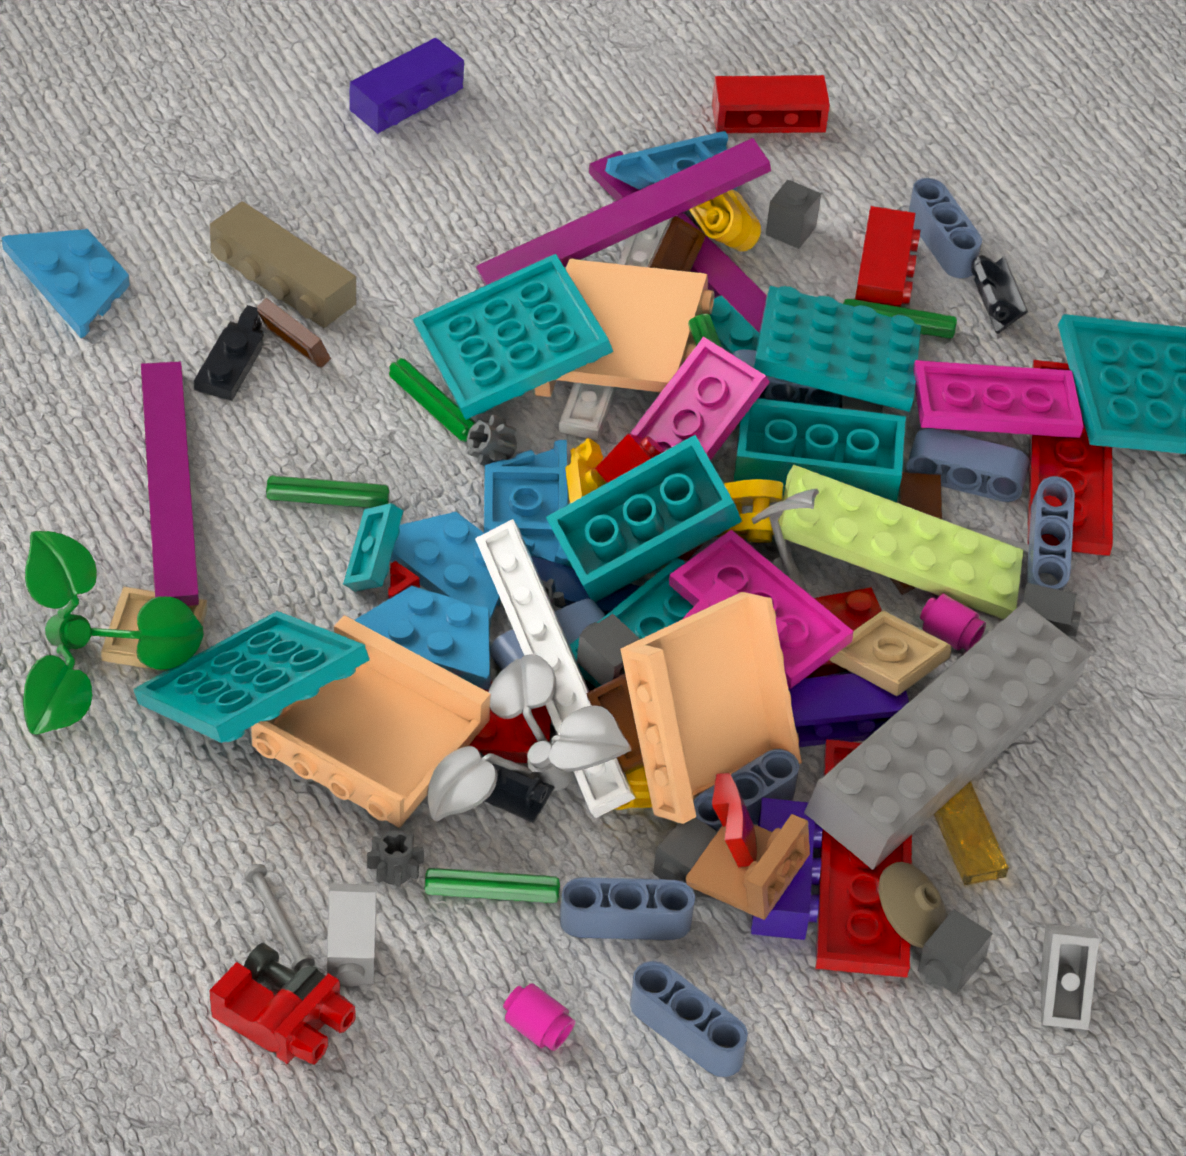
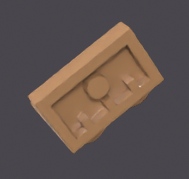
M791 814L781 829L776 828L773 832L754 825L757 858L756 861H753L746 867H738L724 840L726 827L722 825L687 874L686 884L695 890L765 920L810 855L808 820Z

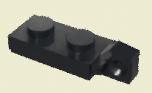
M247 305L240 314L238 323L230 321L227 327H224L194 379V390L233 401L262 350L264 331L260 330L262 322L257 312V307Z

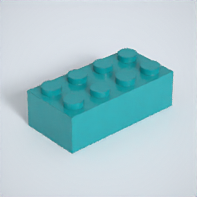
M758 398L740 421L733 482L751 479L779 481L783 483L784 496L787 475L792 466L796 465L897 503L902 478L906 416Z
M696 435L546 517L590 599H593L595 602L742 522L733 499Z

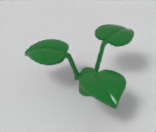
M33 531L30 533V547L25 566V582L30 596L37 604L46 608H61L58 610V614L53 615L47 621L45 635L49 643L57 647V653L63 655L66 663L58 656L45 655L37 660L28 672L24 686L23 710L28 731L35 735L71 726L81 720L89 710L93 696L92 685L84 672L73 669L75 659L69 650L84 647L89 642L91 636L139 639L136 650L137 658L147 667L159 670L172 669L185 663L196 653L204 637L203 626L191 609L181 600L168 596L152 598L141 607L137 615L139 631L91 628L90 623L85 617L71 614V612L79 604L77 595L90 591L96 583L97 569L93 556L75 539L51 531Z

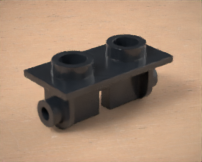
M979 255L973 259L971 271L975 276V284L995 333L999 334L1028 313V310L1006 258L1002 257L997 262H994L984 255Z
M492 764L497 770V782L495 789L485 802L534 823L555 789L554 786L543 782L538 777L532 780L517 772Z

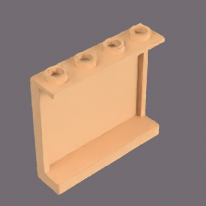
M569 259L566 271L608 337L613 352L593 363H588L564 374L556 380L662 392L696 347L688 321L697 315L712 313L714 291L708 290L707 274ZM551 380L534 388L535 395L551 397L556 380Z
M745 592L738 593L620 649L655 816L682 824L696 817L693 800L699 794L715 785L716 774L730 773L731 775L770 750L782 749L789 751L795 755L799 764L802 763L799 737L796 732L791 706V695L788 690L784 669V656L780 647L776 626V613L771 598Z
M343 615L335 624L334 633L365 644L370 660L357 667L356 672L350 677L334 680L319 688V693L314 697L301 701L298 700L283 708L282 714L268 721H260L251 726L252 746L263 756L270 759L275 758L291 767L300 777L312 779L329 788L336 797L342 800H350L363 807L377 820H386L400 828L428 795L429 783L438 764L453 751L469 746L489 722L491 694Z

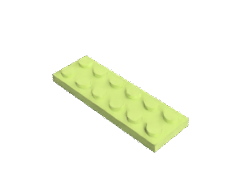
M792 466L787 475L783 501L797 493L816 488L819 494L815 498L814 509L798 508L783 511L779 518V524L784 539L938 596L945 594L963 605L1001 619H1005L1017 609L1023 549L802 467Z

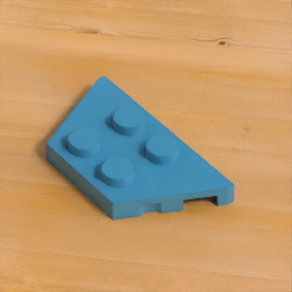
M725 131L608 158L605 171L609 175L641 190L727 150L728 135Z
M88 229L6 235L2 237L3 250L80 338L90 332L89 324L97 315L104 316L111 308L113 300L119 298L130 286L129 274Z
M567 440L555 441L552 450L537 455L532 450L517 454L512 459H502L487 464L484 471V533L513 519L521 532L531 556L566 566L568 558L546 517L568 505L565 471L567 466Z
M457 512L401 524L399 526L400 533L394 544L390 562L397 561L417 575L420 579V585L428 591L488 608L491 627L492 616L496 607L500 606L501 599L475 539L485 533Z
M410 586L355 619L356 622L475 686L486 690L490 688V618L488 608Z

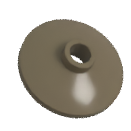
M897 862L885 868L879 880V897L884 913L892 927L904 940L916 947L923 948L924 944L947 918L942 897L933 882L917 867L909 863Z

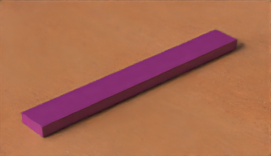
M751 138L476 266L477 273L486 286L554 254L558 256L562 265L566 267L569 259L581 260L771 172L770 161L754 138Z
M620 150L589 164V174L616 201L639 191V189L609 175L605 171L608 158L624 155ZM683 212L678 214V217L700 230ZM706 236L690 272L707 274L708 290L714 291V298L722 295L760 333L767 295Z
M181 361L141 363L155 597H174L181 600L187 606L199 605Z

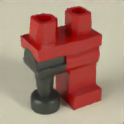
M265 943L257 945L251 951L244 966L236 962L209 990L211 1014L214 1019L270 1052H276V1057L286 1064L296 1056L315 1065L328 1048V1037L319 1032L324 1024L339 1033H344L356 1019L355 1005L340 994L339 979L329 973L325 976L318 971L317 967L313 966L304 967L296 972L280 964L278 952ZM269 980L280 990L274 995V992L260 983Z

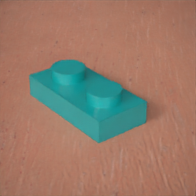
M722 295L714 298L713 310L709 315L713 321L722 348L731 354L738 350L756 351L759 332Z
M392 503L364 509L343 582L344 586L355 592L383 586L389 572V562L394 544L400 533L399 526L404 510Z

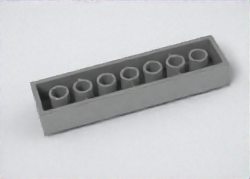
M1023 602L818 781L804 813L873 870L1075 686L1091 654Z

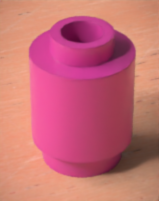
M945 594L940 595L937 599L930 598L920 614V619L924 621L923 631L950 644L956 650L963 648L968 651L980 641L986 628V622L979 619V613Z
M533 983L525 988L520 985L517 986L503 1005V1008L507 1011L505 1022L540 1048L546 1046L552 1051L557 1050L568 1038L575 1025V1020L568 1015L569 1009Z

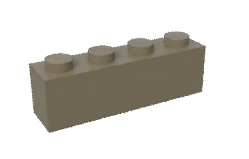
M240 202L210 223L211 253L218 260L226 262L241 272L246 279L254 281L269 291L276 299L282 300L296 309L304 318L310 319L322 328H325L356 305V275L247 203Z

